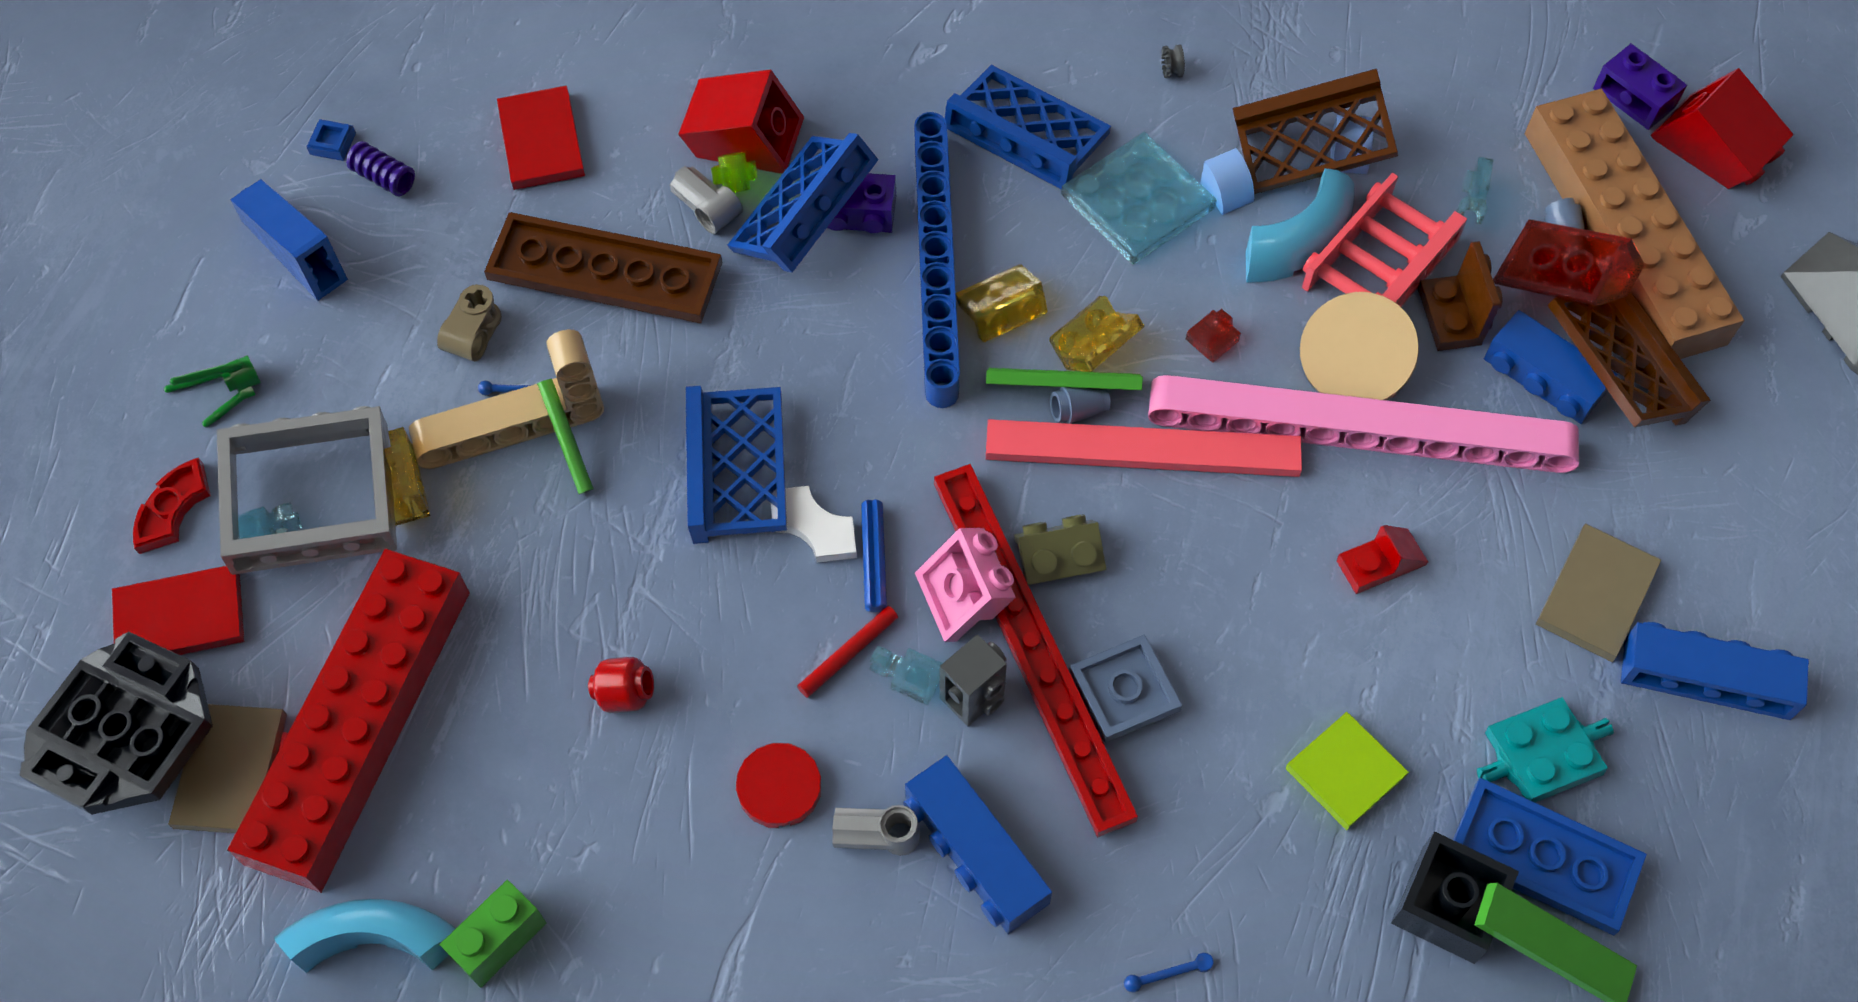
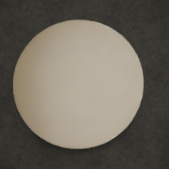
M1369 292L1347 293L1327 301L1308 320L1300 342V359L1304 373L1313 388L1319 393L1387 401L1397 395L1409 381L1416 369L1419 356L1416 329L1408 314L1387 297Z

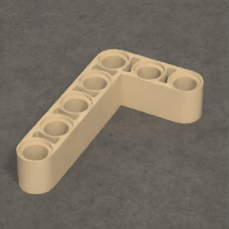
M570 329L554 333L548 338L546 346L556 378L552 380L569 425L574 427L593 421L603 414L604 406L582 336L578 331ZM537 384L423 417L414 421L408 428L417 464L425 469L442 467L555 432Z

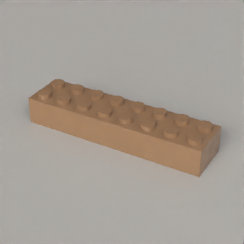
M1603 89L1536 106L1524 134L1562 199L1573 198L1576 204L1581 205L1586 240L1611 283L1624 282L1680 359L1727 346L1745 320Z

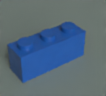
M1520 310L1512 316L1493 338L1484 357V360L1490 363L1496 371L1508 375L1523 385L1529 393L1541 397L1556 407L1562 415L1570 417L1580 424L1583 423L1608 392L1576 346Z

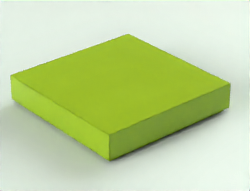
M1345 712L1287 763L1285 768L1346 831L1409 773L1348 712Z

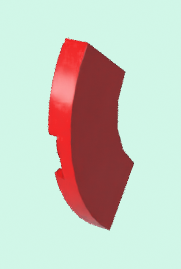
M199 457L179 465L163 476L156 483L157 488L149 496L146 503L140 505L133 527L134 549L139 554L179 542V527L185 514L196 503L211 496L204 465Z

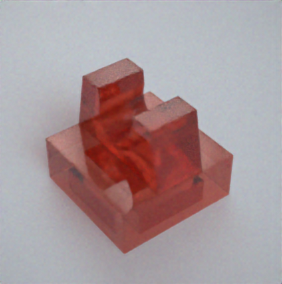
M1221 308L1218 312L1212 310L1187 331L1186 340L1213 363L1239 342L1241 333L1233 327V318Z

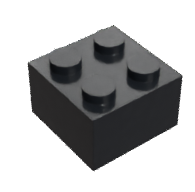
M1434 831L1420 852L1391 924L1475 964L1488 951L1493 939L1492 935L1474 926L1486 886L1490 883H1499L1512 891L1519 871Z

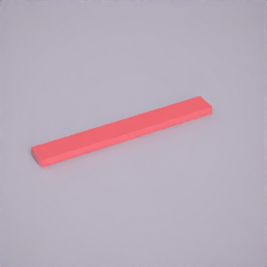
M988 419L986 460L1300 477L1302 471L1301 436Z

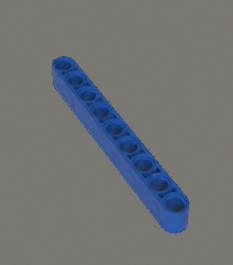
M926 112L919 115L914 124L924 383L926 400L937 408H947L958 400L960 388L948 136L945 118L936 112ZM936 317H943L944 319L938 320V319H934V318H936ZM944 349V350H946V351H945V352H936L935 350ZM937 382H947V383H949V384H947V385H937L936 383H937Z

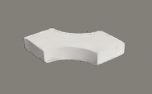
M809 486L785 488L787 531H776L777 533H790L803 539L812 548L817 563L857 558L852 516H838L822 509L813 499ZM777 489L772 493V495H774L776 498ZM771 503L772 519H778L777 507Z

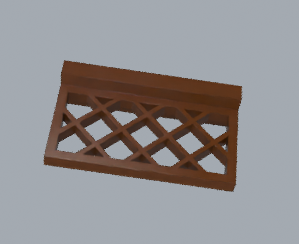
M1377 68L1232 108L1244 160L1252 177L1254 194L1322 177L1324 168L1341 172L1398 157ZM1376 100L1378 111L1371 121L1354 114L1360 104ZM1334 112L1343 117L1334 131L1318 124L1324 114ZM1380 119H1381L1383 128L1377 125V123L1379 122ZM1349 121L1366 128L1356 143L1340 135ZM1299 122L1307 126L1298 141L1282 134L1288 124ZM1313 130L1329 137L1320 153L1304 145ZM1262 131L1270 135L1271 138L1261 151L1248 144L1247 135ZM1371 132H1374L1386 138L1388 147L1371 151L1363 147V144ZM1277 140L1293 147L1284 162L1268 155ZM1335 141L1351 149L1345 159L1335 161L1326 156ZM1299 151L1315 158L1309 169L1299 171L1290 166ZM1251 154L1257 157L1254 163ZM1263 161L1279 168L1273 178L1257 182L1256 171Z
M1623 281L1612 282L1605 291L1553 298L1547 305L1634 428L1672 420L1675 426L1686 424L1711 401ZM1569 310L1572 311L1573 313H1575V314L1581 316V320H1579V319H1577L1576 317L1572 316V314L1569 312ZM1590 322L1604 329V333L1590 326ZM1590 340L1603 346L1602 350L1595 347ZM1612 352L1626 359V363L1613 357ZM1613 371L1624 376V381L1616 377ZM1634 382L1648 389V394L1634 387ZM1634 401L1647 407L1646 413H1642Z

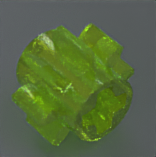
M745 152L718 156L719 165L711 167L713 184H722V186L728 187L734 193L750 190L749 180L758 178L755 160L746 162Z

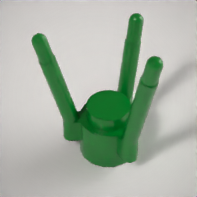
M247 355L223 365L173 377L170 379V384L164 387V391L170 393L223 377L229 391L232 392L237 389L239 393L203 420L202 425L209 427L240 402L255 396L256 394L252 387L261 384Z

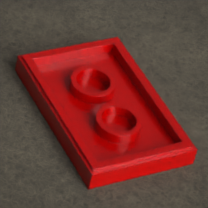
M567 85L497 98L513 190L585 176Z
M227 566L112 588L114 643L116 638L129 631L178 655L244 642L240 574L232 575Z

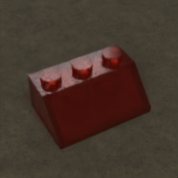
M1528 219L1493 281L1501 286L1600 306L1627 297L1645 264L1632 238Z

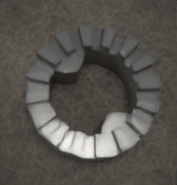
M1175 45L1174 49L1163 46L1161 59H1164V61H1161V64H1165L1162 65L1164 78H1170L1173 73L1178 77H1182L1185 71L1182 45Z

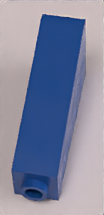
M262 179L243 189L239 194L230 199L241 221L317 301L348 280L328 237Z

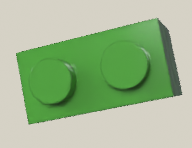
M507 879L439 945L481 988L547 922L538 909Z

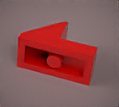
M1388 525L1380 527L1374 540L1340 553L1336 560L1355 594L1419 569L1428 563L1409 529Z

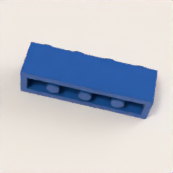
M1637 622L1624 640L1621 683L1791 720L1807 705L1809 659L1793 656L1791 652L1775 649L1769 651L1751 647L1744 641H1723L1709 638L1706 634L1698 631L1681 632L1667 629L1664 625L1656 622Z
M948 755L905 783V797L907 800L903 802L904 806H907L914 812L918 823L923 821L932 834L929 835V839L936 851L942 857L949 855L958 868L954 872L962 886L968 892L974 889L984 903L980 905L981 909L994 927L1001 924L1007 934H1010L1050 904L1051 889Z

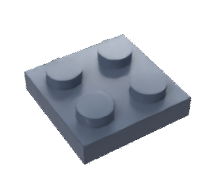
M1145 634L1069 666V672L1105 743L1181 711L1182 703Z

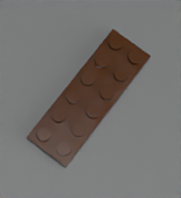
M509 212L484 273L487 280L702 323L723 262L721 254Z

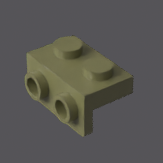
M1085 514L1062 518V525L1047 528L1046 522L1022 526L1023 533L1014 534L1015 543L1019 547L1023 574L1028 585L1106 570L1099 524L1093 520H1086Z

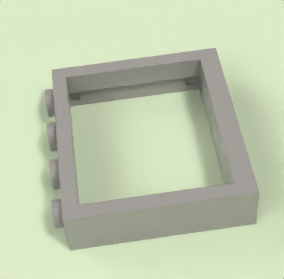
M360 406L349 411L335 413L318 412L307 417L293 419L277 418L272 422L251 425L242 423L233 425L230 428L217 429L221 558L232 575L383 552L384 549L397 550L388 425L380 406ZM370 435L376 519L239 539L237 454Z

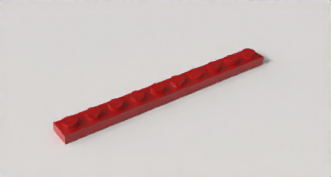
M971 464L934 476V486L955 531L959 528H984L985 531L991 533L998 543L995 553L1000 564L1006 567L1013 575L1014 582L1011 588L1016 598L997 614L995 618L1097 838L1137 822L1138 815Z

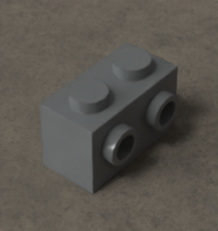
M978 634L940 665V699L967 727L983 713L987 716L991 715L1001 706L1005 699L1003 696L1006 684V656L995 643L989 642L987 644Z

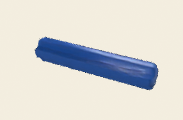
M875 499L865 500L861 504L865 609L871 613L881 612L887 607L883 503Z

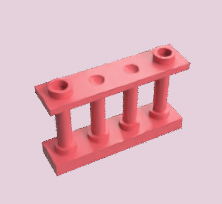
M1391 173L1382 184L1376 182L1367 194L1366 202L1321 253L1314 252L1308 258L1303 267L1306 275L1302 289L1308 292L1321 278L1345 294L1353 292L1372 293L1331 267L1336 259L1343 254L1387 282L1386 287L1388 289L1383 294L1379 292L1376 294L1387 297L1402 307L1417 290L1420 281L1425 280L1459 241L1467 218L1454 211L1445 223L1441 220L1435 222L1392 195L1398 176ZM1384 207L1426 233L1429 241L1425 246L1421 244L1416 246L1373 218ZM1363 230L1408 259V266L1404 270L1400 268L1395 270L1352 243V241Z

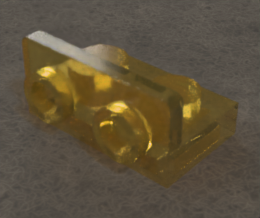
M1022 264L956 293L958 306L975 321L977 334L982 342L991 340L1048 312L1042 282Z
M1099 296L1050 336L1049 341L1066 370L1092 372L1145 326L1138 314L1115 312L1106 296Z
M404 427L390 430L388 435L391 447L385 448V453L392 474L395 525L397 526L431 515L413 445Z

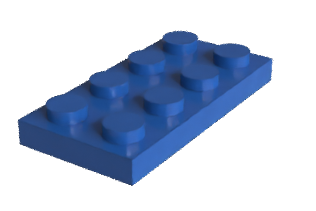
M1479 778L1474 786L1453 838L1454 841L1519 871L1513 889L1613 936L1620 931L1647 855L1640 850L1482 778Z

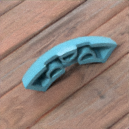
M1324 168L1317 197L1304 211L1280 223L1251 227L1246 248V283L1268 282L1291 277L1294 271L1304 267L1306 261L1314 252L1321 253L1352 217L1354 182L1348 175L1339 170Z
M362 899L338 903L319 909L288 926L274 937V940L290 960L306 973L325 959L337 953L357 948L361 944H383L389 948L404 951L416 957L433 970L449 956L439 944L456 928L441 917L407 903L384 899Z

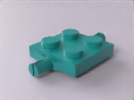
M1563 697L1488 726L1485 734L1496 751L1497 761L1477 768L1478 778L1493 782L1507 777L1508 780L1519 788L1524 798L1536 803L1603 776L1608 767L1594 747V741L1613 735V726L1609 724L1610 721L1607 718L1583 726L1576 719Z

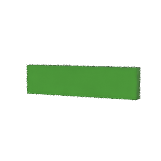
M989 368L986 371V384L1142 390L1143 376L1133 373Z
M1499 883L1487 884L1474 926L1605 1002L1628 1001L1637 968L1636 964Z

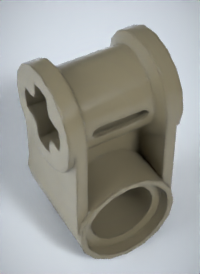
M476 284L463 290L449 317L444 321L439 330L437 345L440 350L474 362L481 359L489 340L502 319L501 311L494 304V296L488 287Z

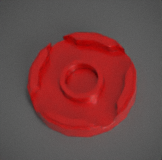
M771 743L757 748L744 759L737 773L736 792L742 809L754 822L768 828H779V826L789 824L792 826L801 823L814 811L821 797V775L815 760L804 749L790 743Z

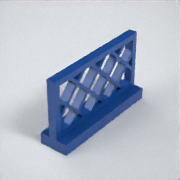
M992 64L961 95L954 93L946 103L945 120L948 130L1063 191L1072 183L1073 174L1105 140L1111 130V126ZM993 79L1005 85V88L989 89L987 84ZM1028 97L1034 100L1035 104L1019 105L1017 98ZM1009 98L1010 106L994 107L992 100ZM985 100L987 107L983 108L971 101ZM1057 112L1063 115L1065 119L1049 120L1047 113ZM1039 114L1041 121L1024 122L1022 115ZM1015 116L1017 123H1012L1002 117ZM1088 128L1096 132V134L1079 136L1077 129ZM1069 129L1071 137L1055 138L1053 131ZM1045 131L1047 139H1042L1031 132ZM1075 147L1077 154L1073 155L1062 148Z
M849 133L844 140L812 136L727 246L733 253L773 261L783 271L793 273L879 159L859 134ZM818 149H821V150H822L821 153H819L818 155L814 156V154L818 151ZM822 166L821 169H819V170L813 172L812 174H810L811 171H813V170H815L816 168ZM798 178H800L799 181H797V182H795L794 184H792L793 181H795V180H797ZM801 193L799 197L789 202V199ZM779 205V208L770 212L774 207ZM779 221V224L767 230V227ZM757 233V236H755V237H753L752 239L748 240L752 235H754V234Z
M687 386V519L693 544L709 543V536L787 531L781 387L703 392L701 386ZM773 400V409L763 419L749 410L757 401ZM729 403L736 410L722 422L712 414V404ZM743 415L756 424L744 437L730 428ZM773 421H774V428L769 425V424H771ZM763 430L775 439V443L765 453H762L751 444ZM724 433L737 442L725 456L713 448V444ZM744 449L757 458L745 472L731 462ZM774 455H775V458H776V463L771 460V458H772ZM713 458L718 461V463L715 466ZM764 465L776 473V478L766 488H763L751 478ZM725 467L738 477L726 491L714 483V478ZM745 483L759 493L746 507L732 497ZM776 489H777V498H776L774 495H772V493H773ZM714 493L719 496V498H717L715 501H714ZM765 500H768L777 507L778 519L760 520L753 512ZM726 502L739 512L731 522L715 523V513Z

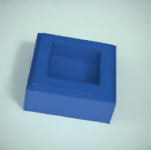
M319 119L306 146L310 155L344 161L356 131L353 125Z

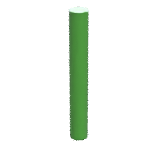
M552 378L541 381L537 385L578 494L589 492L594 488Z

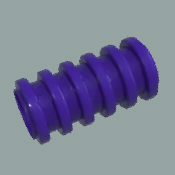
M365 141L357 142L349 150L346 159L349 170L356 172L368 181L374 182L375 185L398 197L405 195L411 189L415 180V171L412 167L405 165L383 151H379L378 148L371 146Z

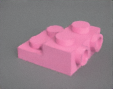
M959 528L915 572L944 642H957L979 620H992L1016 598L1011 588L1014 582L1013 575L1006 567L1000 564L995 553L998 547L997 540L991 533L985 531L984 528Z

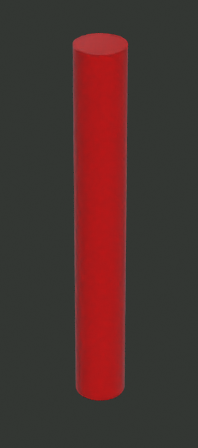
M890 606L885 607L797 685L799 691L806 698L810 697L898 619L895 610Z

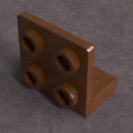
M1480 241L1471 242L1458 275L1421 280L1417 288L1437 351L1481 346L1488 331L1492 328L1498 309L1502 307V292L1500 287L1494 284L1491 275V260L1488 254H1484Z

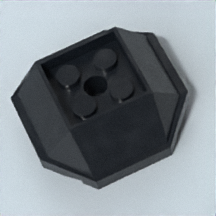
M129 631L116 638L114 644L100 648L82 658L26 730L24 762H21L20 776L29 783L91 815L160 800L213 727L199 668L191 660Z

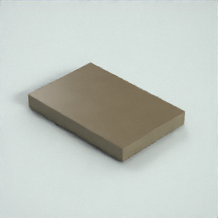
M1585 523L1535 624L1613 662L1623 645L1661 559Z
M208 704L213 727L183 767L168 823L170 827L179 830L222 833L237 832L278 753L287 717L283 709Z

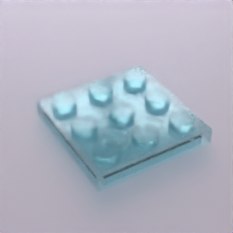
M1145 131L1062 185L1061 195L1132 265L1215 209L1217 199Z

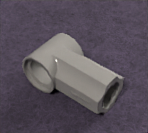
M684 166L679 169L670 183L671 192L694 211L700 224L711 234L717 233L743 212L740 200L731 189L726 186L718 188L693 166Z
M894 805L886 810L835 809L832 828L834 848L888 850L892 854L901 856L913 852L919 845L921 837L917 817L907 806ZM899 823H904L911 827L909 833L900 838L892 837L889 834L892 826Z

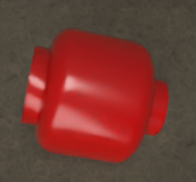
M636 657L610 658L601 661L597 665L594 675H591L589 678L588 690L590 697L596 700L598 706L607 713L638 711L653 696L654 677L651 669Z

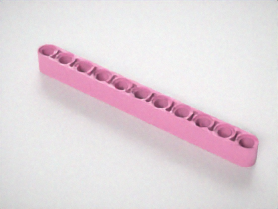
M1171 375L1158 376L1151 382L1148 418L1152 423L1165 427L1199 431L1301 436V443L1555 473L1570 472L1579 467V428L1577 425L1566 421Z

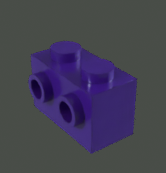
M1630 43L1603 65L1593 89L1598 90L1602 88L1611 103L1644 128L1650 130L1676 108L1687 84Z
M868 173L827 228L834 231L858 230L869 233H892L896 205V175Z

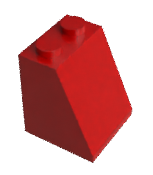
M1737 68L1690 94L1650 136L1657 143L1727 189H1730L1743 182L1745 185H1750L1758 180L1765 173L1763 167L1776 160L1785 152L1783 146L1794 134L1741 69Z
M771 69L701 78L698 80L678 135L696 158L780 174L784 173L788 168L804 116Z

